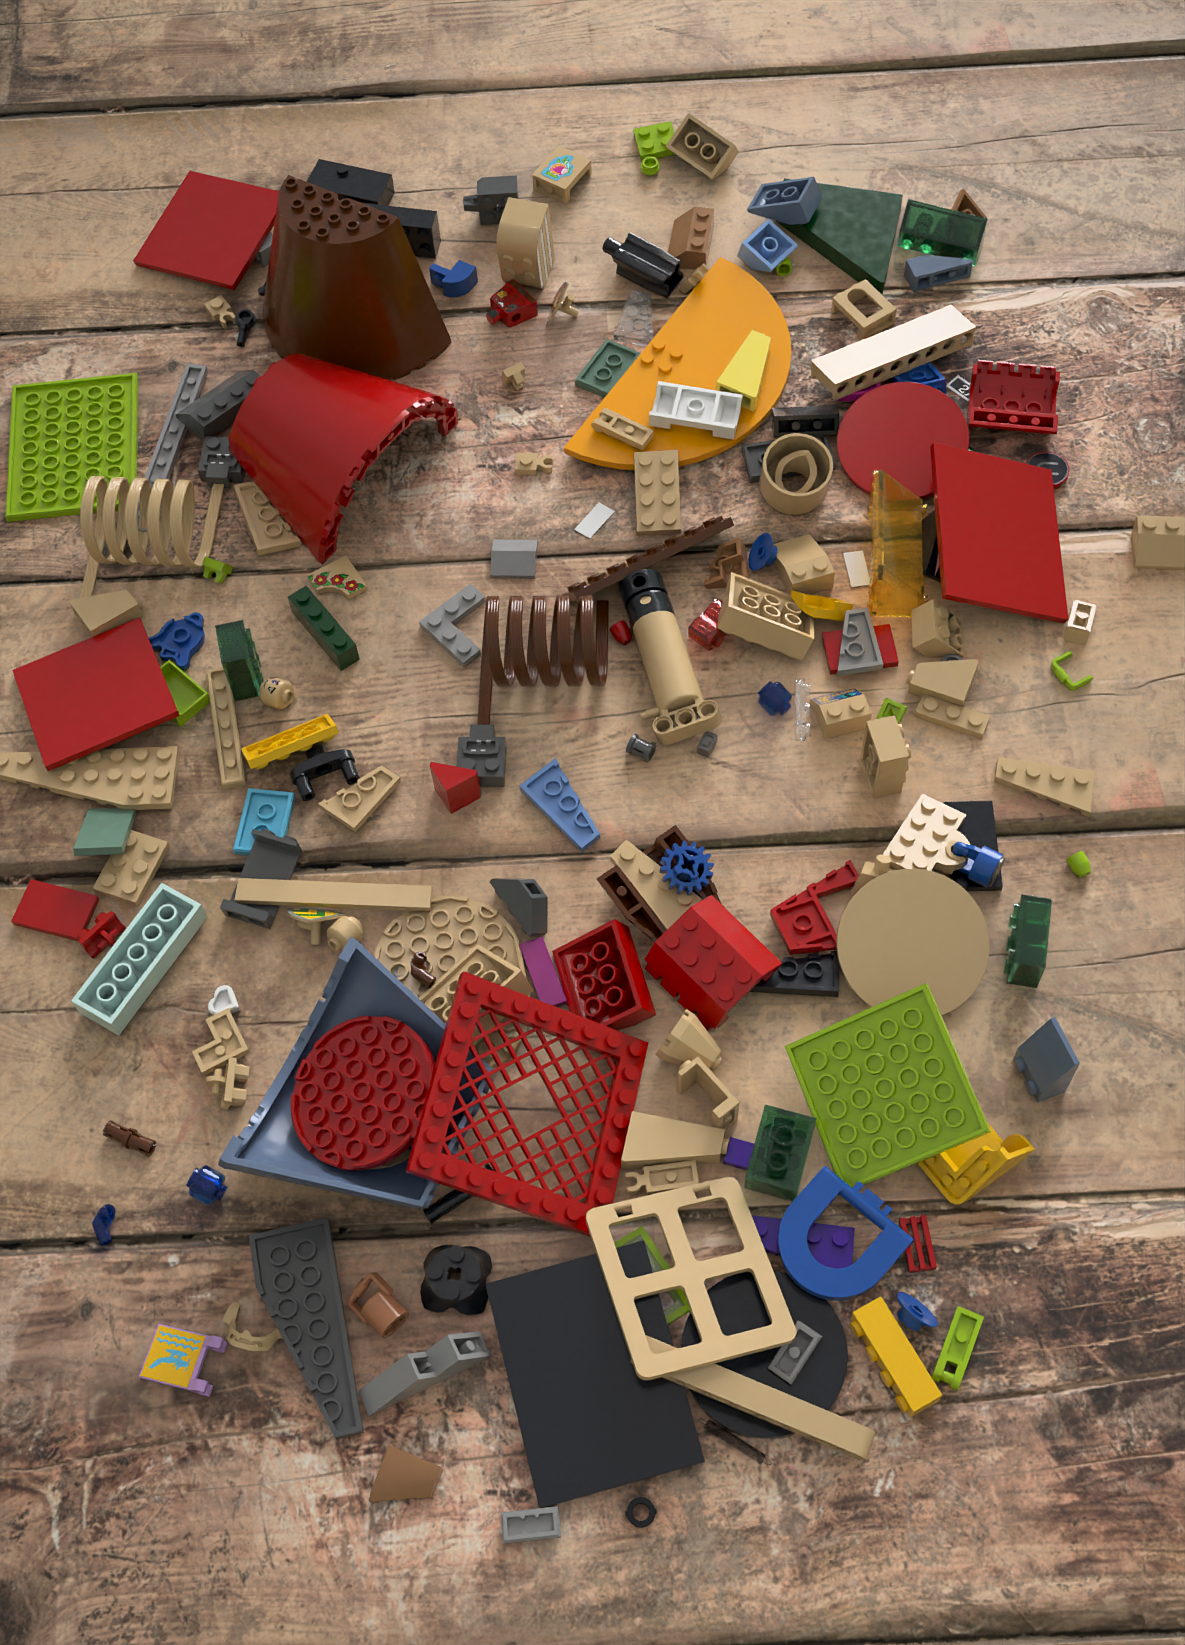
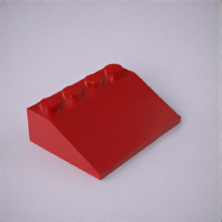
M613 919L552 951L571 1013L615 1030L635 1026L656 1015L630 929L625 924Z

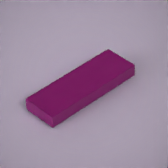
M543 937L519 944L538 999L555 1007L566 1005V997Z

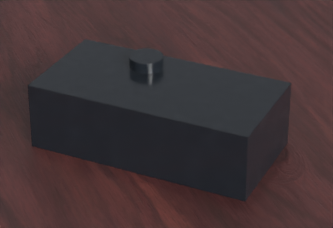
M322 159L317 161L307 180L308 183L337 193L338 200L350 198L360 203L388 206L395 193L392 174Z

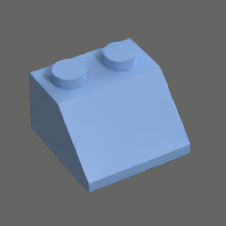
M768 219L742 242L737 257L752 270L771 272L798 247V244Z

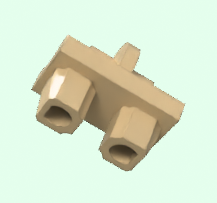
M229 1057L228 1064L225 1066L224 1077H222V1069H215L214 1076H208L205 1082L207 1086L212 1087V1095H219L220 1088H223L220 1105L222 1110H228L230 1105L243 1106L246 1101L247 1089L233 1087L234 1081L247 1082L250 1067L236 1064L237 1058Z

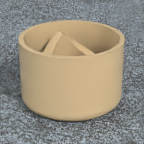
M801 433L787 434L773 441L765 452L759 481L760 490L765 501L775 510L788 515H801L817 508L826 497L833 472V460L829 450L820 440ZM788 472H797L806 477L808 481L798 491L791 492L784 488L782 475Z

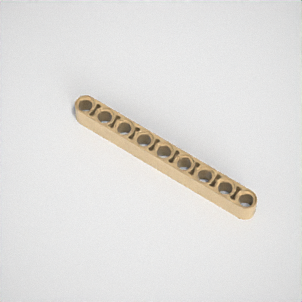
M646 1336L653 1354L678 1349ZM710 1364L663 1377L863 1461L867 1460L875 1436V1431L717 1364Z

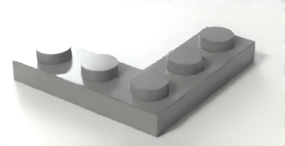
M470 583L419 621L420 627L463 667H466L479 657L481 650L454 625L485 603V596Z

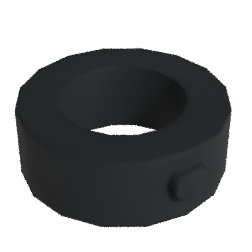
M645 1497L634 1498L629 1503L627 1511H625V1515L630 1523L639 1528L650 1525L657 1513L653 1503ZM638 1504H644L649 1509V1516L644 1521H638L633 1516V1509Z

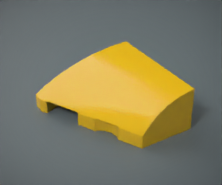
M791 591V598L803 612L814 618L844 621L845 612L852 610L853 607L852 603L815 594L806 595L798 591Z

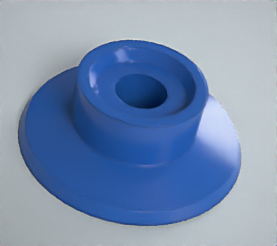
M767 532L759 535L751 547L748 564L753 571L760 570L764 566H771L777 557V546L773 545V538Z
M898 1292L897 1300L902 1307L897 1312V1316L907 1327L918 1332L923 1325L929 1328L938 1326V1321L933 1313L919 1300L907 1293Z

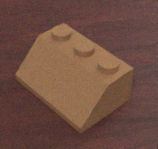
M693 207L674 220L668 253L681 261L680 268L696 270L703 263L707 266L714 228L713 208Z

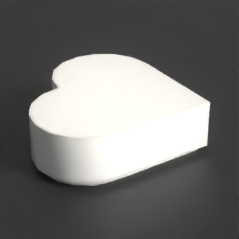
M227 985L218 987L214 993L215 998L211 999L208 1004V1010L212 1016L229 1008L231 1014L240 1011L236 996L232 988Z

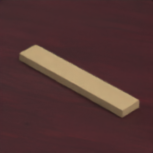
M229 666L208 669L206 674L221 784L223 790L245 786L247 784Z

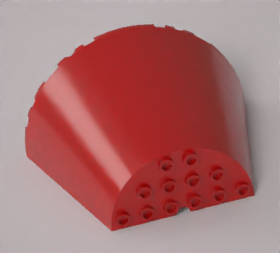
M297 353L289 355L277 363H272L262 377L256 378L253 388L242 403L228 437L229 451L317 561L323 565L337 550L338 527L344 517L340 511L342 506L348 507L356 491L352 488L356 479L361 482L368 468L374 464L390 443L409 428L414 421H420L422 419L421 416L435 418L438 424V433L445 437L458 424L457 409L453 407L454 404L443 396Z

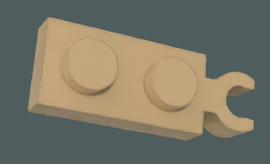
M696 1160L643 1167V1175H639L636 1172L625 1174L626 1180H635L637 1182L635 1186L627 1187L628 1194H637L641 1189L646 1188L647 1195H652L699 1183Z

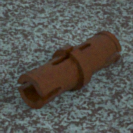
M110 1120L103 1129V1136L121 1143L122 1147L126 1149H135L146 1156H150L155 1150L156 1141L139 1134L134 1128L128 1129Z

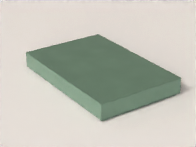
M606 339L575 379V385L605 398L641 353Z
M119 808L88 809L73 847L74 855L123 854L137 814L136 810Z

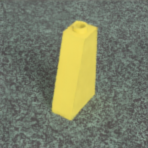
M752 330L717 380L716 391L743 395L742 407L752 412L755 411L770 352L771 337Z

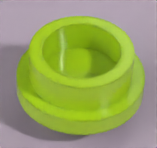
M646 157L643 159L640 169L643 174L651 176L659 172L660 164L656 158Z

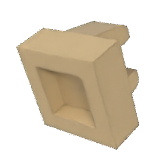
M522 362L503 370L501 380L505 387L511 384L516 391L524 388L523 383H525L523 377L525 367Z

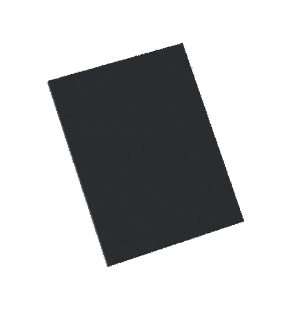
M644 1240L616 1248L627 1278L653 1273ZM597 1254L485 1284L539 1508H546L705 1463L685 1387L663 1377L642 1380L637 1376L633 1364L630 1363L631 1357ZM659 1293L635 1299L634 1303L645 1335L673 1346Z

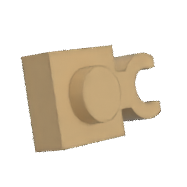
M703 263L687 277L679 289L684 294L690 289L693 290L709 268Z
M222 295L204 303L207 313L215 322L220 320L221 326L224 329L227 328L226 321L230 320L236 324L232 308Z
M516 453L515 475L537 476V471H542L546 474L552 473V465L546 464H553V456L546 455L538 458V453Z

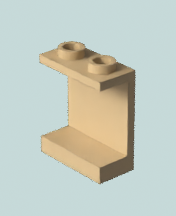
M696 1057L693 1061L687 1060L678 1069V1092L683 1094L697 1082L718 1105L712 1111L711 1127L727 1130L738 1121L739 1101L699 1057Z

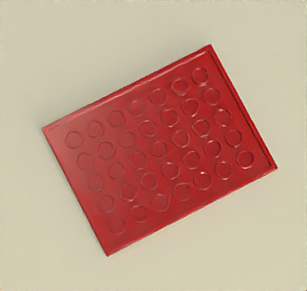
M933 442L930 446L942 599L1065 624L1069 619L1052 470Z

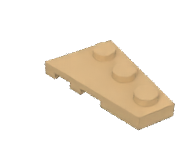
M380 766L358 779L357 783L345 790L343 788L336 792L337 795L327 801L324 799L319 802L318 806L337 821L356 832L401 783L399 776Z

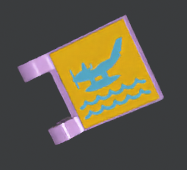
M158 1324L139 1378L210 1397L213 1385L208 1384V1381L198 1379L202 1365L209 1349L225 1354L229 1343L218 1336H208Z

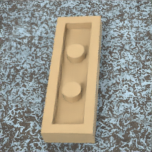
M922 694L914 716L982 739L990 719L989 715L926 694Z

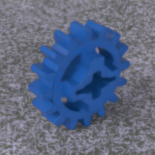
M683 841L681 847L674 843L672 851L666 849L664 853L666 857H662L660 863L664 866L660 867L659 873L666 874L662 881L670 882L669 890L674 887L678 888L677 894L679 895L682 890H686L687 895H691L692 889L699 893L702 889L701 885L707 887L709 884L708 879H711L713 876V872L709 870L714 867V863L708 862L711 854L704 855L705 847L703 846L699 849L695 848L696 842H693L691 846H687L686 841ZM674 858L676 866L671 869V861ZM702 867V876L699 878L697 870Z

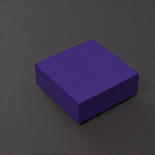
M730 1137L723 1164L749 1171L756 1144Z

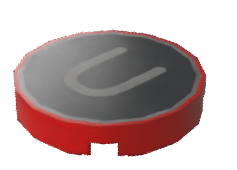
M1048 451L1038 452L1027 460L1026 464L1052 470L1054 490L1060 488V485L1065 484L1068 479L1070 470L1068 462L1056 453Z

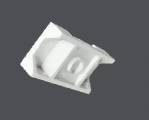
M658 381L655 402L652 411L649 413V426L670 429L671 424L712 430L715 437L734 440L742 408L743 395Z

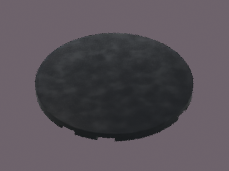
M746 1271L729 1276L707 1290L720 1329L725 1336L771 1325L769 1315L751 1272ZM773 1271L794 1325L797 1321H801L823 1336V1338L792 1385L768 1369L781 1346L714 1364L829 1411L841 1391L847 1371L848 1353L843 1327L827 1300L807 1293L788 1274ZM691 1312L685 1323L681 1348L701 1342ZM689 1389L700 1408L713 1421L733 1433L748 1438L770 1440L785 1438L795 1434L780 1426Z

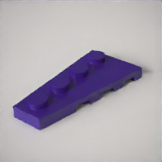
M752 1215L765 1251L778 1256V1232L782 1219ZM814 1223L807 1234V1244L810 1253L820 1264L829 1268L839 1269L852 1265L855 1228Z

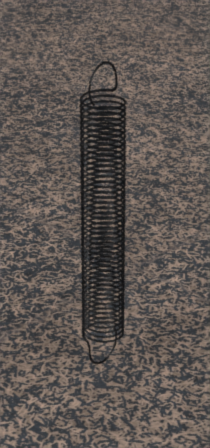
M708 1420L711 1424L713 1423L716 1427L718 1426L721 1430L723 1429L727 1434L729 1433L735 1441L737 1439L740 1444L742 1443L745 1447L747 1446L750 1450L752 1449L755 1453L757 1452L765 1458V1455L762 1452L760 1453L758 1449L738 1438L735 1434L733 1435L730 1431L728 1432L714 1421Z

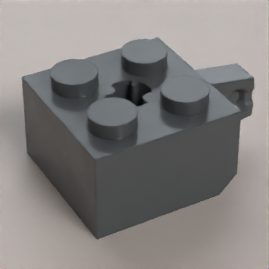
M517 175L480 178L477 181V194L463 197L464 211L479 212L481 225L499 224L508 197L519 199Z

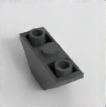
M493 878L490 880L495 893L503 900L508 907V911L516 918L522 930L529 937L542 936L547 933L548 897L535 879Z

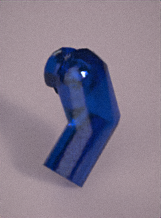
M111 1204L101 1207L92 1222L100 1246L112 1242L109 1227L115 1218L116 1209Z

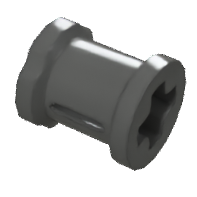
M635 733L627 744L626 752L629 754L634 753L642 757L645 762H649L656 751L657 745L654 742L649 743L639 738V735Z

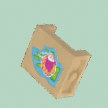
M558 146L532 174L533 190L567 204L570 200V190L583 175L591 176V160Z

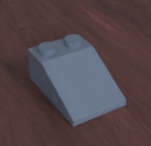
M815 177L761 184L747 211L748 213L789 225H802L810 221L822 199V194Z
M1056 1017L1049 1019L1021 1044L1013 1059L1016 1070L1019 1073L1022 1072L1026 1080L1025 1086L1031 1096L1034 1095L1037 1103L1066 1092L1080 1064Z

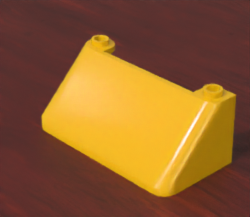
M988 1123L991 1130L990 1133L917 1164L950 1203L956 1205L970 1200L1027 1158L1035 1148L1020 1134L1010 1135L1003 1141Z

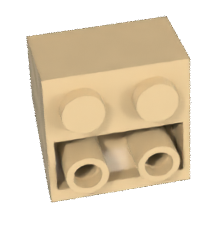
M934 599L911 610L913 649L927 658H943L947 654L964 656L963 621L960 616Z

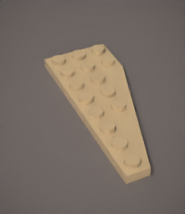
M178 746L100 749L51 771H47L40 751L0 753V780L16 784L22 782L30 784L32 788L39 789L42 787L49 789L53 793L81 800L87 798L95 800L101 805H115L119 809H172L180 751Z

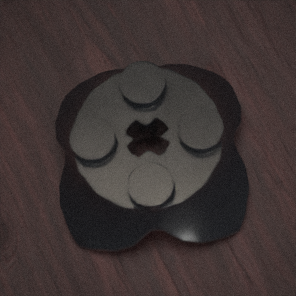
M442 1245L432 1249L424 1261L425 1277L420 1290L424 1309L441 1313L449 1308H454L464 1315L482 1314L489 1299L485 1284L486 1278L492 1270L490 1255L486 1251L473 1246ZM460 1272L461 1279L459 1281L455 1279L449 1281L448 1279L451 1278L450 1275L452 1273Z

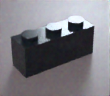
M837 405L772 408V431L774 437H781L792 433L810 436L838 435L839 411Z

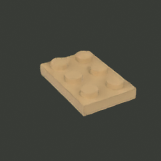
M131 830L124 853L110 855L93 886L94 892L138 907L170 847L169 843Z

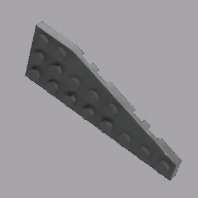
M328 1217L249 1235L256 1288L334 1437L338 1440L363 1434V1423Z

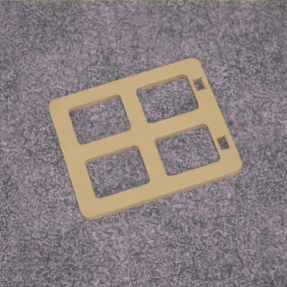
M724 1177L592 1208L587 1212L586 1224L635 1372L640 1379L652 1380L787 1345L794 1341L796 1336L795 1325L741 1187L736 1179ZM709 1189L710 1196L697 1199L695 1192ZM719 1200L724 1201L743 1250L704 1261H697L694 1258L678 1211ZM631 1208V1215L617 1216L616 1211ZM652 1216L656 1217L674 1267L639 1277L627 1278L609 1227ZM746 1271L751 1272L769 1315L771 1325L725 1336L720 1329L704 1283ZM674 1289H681L685 1294L701 1342L653 1354L648 1345L634 1300Z

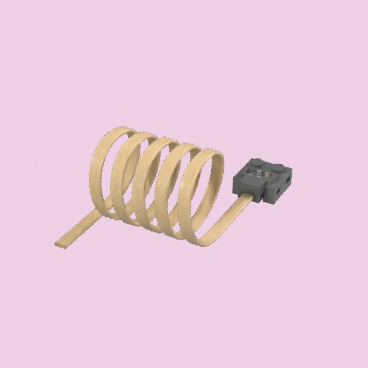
M205 436L198 473L201 481H207L212 491L200 549L194 562L188 554L195 517V491L191 480H178L173 491L172 483L169 479H156L152 490L147 478H134L130 488L125 477H113L108 485L103 476H91L88 479L81 500L80 524L83 540L90 555L79 598L92 596L100 563L114 564L118 562L122 565H136L140 563L144 566H158L162 564L167 567L184 565L188 568H201L204 566L202 565L204 557H209L211 553L224 488L230 489L232 481L233 483H244L246 473L229 451L228 437ZM97 491V517L94 532L93 503ZM117 496H118V499H119V508H118V522H117V529H116V528H115V506H116V500H117ZM139 498H140V516H139V526H138V527H139V529H140V528H141V529H143V528L146 529V528H147V532L138 531V527H137V509H138ZM161 500H162V506H161V522L159 523L160 505H161ZM170 537L176 553L172 561L167 555ZM148 539L154 552L151 560L145 554ZM105 540L110 551V555L107 558L102 554ZM127 540L132 552L129 559L123 554Z

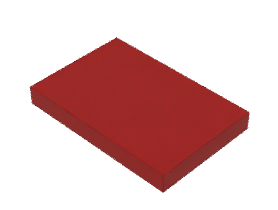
M890 624L873 626L883 661V668L898 666L899 660ZM843 630L822 632V641L830 675L837 674Z
M31 879L11 922L16 926L78 941L77 934L81 930L87 929L100 899L96 895Z

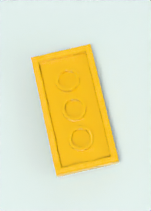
M327 713L243 747L241 751L250 769H261L269 764L268 762L275 759L283 760L288 758L292 752L308 750L314 743L330 741L334 738V735L339 734V731Z

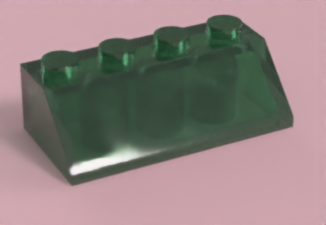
M908 199L899 230L897 246L934 256L972 259L973 266H976L982 251L988 219Z

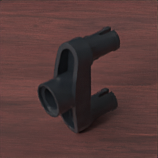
M315 745L306 751L308 760L300 763L290 772L291 780L297 786L303 801L315 798V792L310 782L312 779L339 769L342 770L349 785L357 783V780L360 779L354 765V756L350 750L341 749L327 752L324 745Z

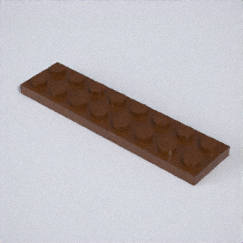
M722 516L710 518L702 522L703 525L694 526L683 531L684 535L666 539L664 541L665 545L664 543L658 546L654 545L645 550L646 554H636L625 559L626 564L625 562L614 564L606 568L607 573H596L587 577L588 582H577L568 586V591L562 595L569 596L570 602L578 601L581 595H591L635 571L643 570L734 526L731 517L724 519Z

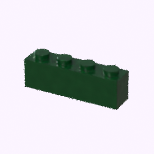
M307 586L288 596L292 613L340 671L360 660L355 642Z

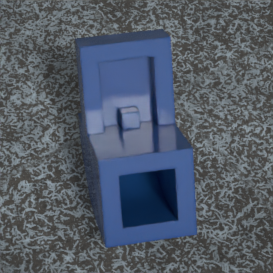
M458 260L451 270L434 263L429 268L431 283L443 288V294L446 297L463 296L469 293L478 282L476 267L461 260Z

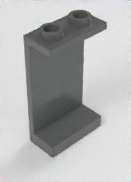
M253 829L251 834L255 841L239 878L291 880L302 853L297 840L290 836H284L283 838L275 836L273 832L266 829H261V831ZM237 885L230 901L223 899L220 909L225 916L267 929H271L280 905L236 903Z

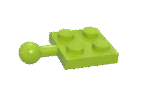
M671 121L633 129L641 162L646 157L657 159L676 155L665 147L674 135Z

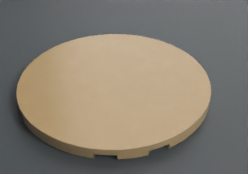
M911 868L884 873L859 889L842 913L837 930L836 948L838 962L845 980L853 992L870 1007L927 983L942 1016L963 1004L979 986L989 960L990 940L988 927L981 909L962 886L937 872Z

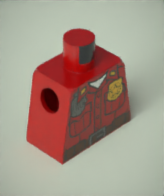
M511 279L491 296V311L486 314V318L491 325L501 321L511 328L538 316L537 301L514 279Z

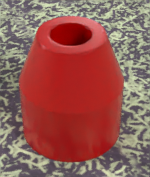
M624 620L618 621L610 627L609 630L614 639L621 645L625 646L632 641L631 630Z

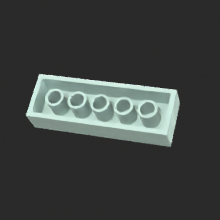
M161 883L71 1000L78 1012L119 1036L208 918L202 905Z

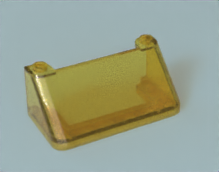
M873 470L868 501V516L871 518V575L867 608L869 609L870 616L912 617V609L928 602V595H924L922 565V519L927 516V504H923V500L885 471Z

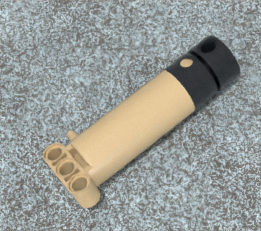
M643 569L627 575L619 585V592L657 707L641 713V719L657 717L653 721L652 728L658 742L663 745H670L717 728L722 721L718 705L713 700H704L662 575L653 569Z

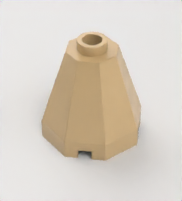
M687 1009L655 1054L663 1061L680 1066L687 1060L693 1061L696 1057H699L713 1071L722 1059L718 1056L721 1051L719 1046L696 1015Z

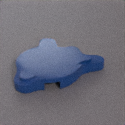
M197 612L183 616L184 619L175 621L174 618L169 620L159 633L149 637L153 650H162L159 654L162 661H175L177 667L181 670H187L190 667L192 656L200 650L205 641L204 619Z

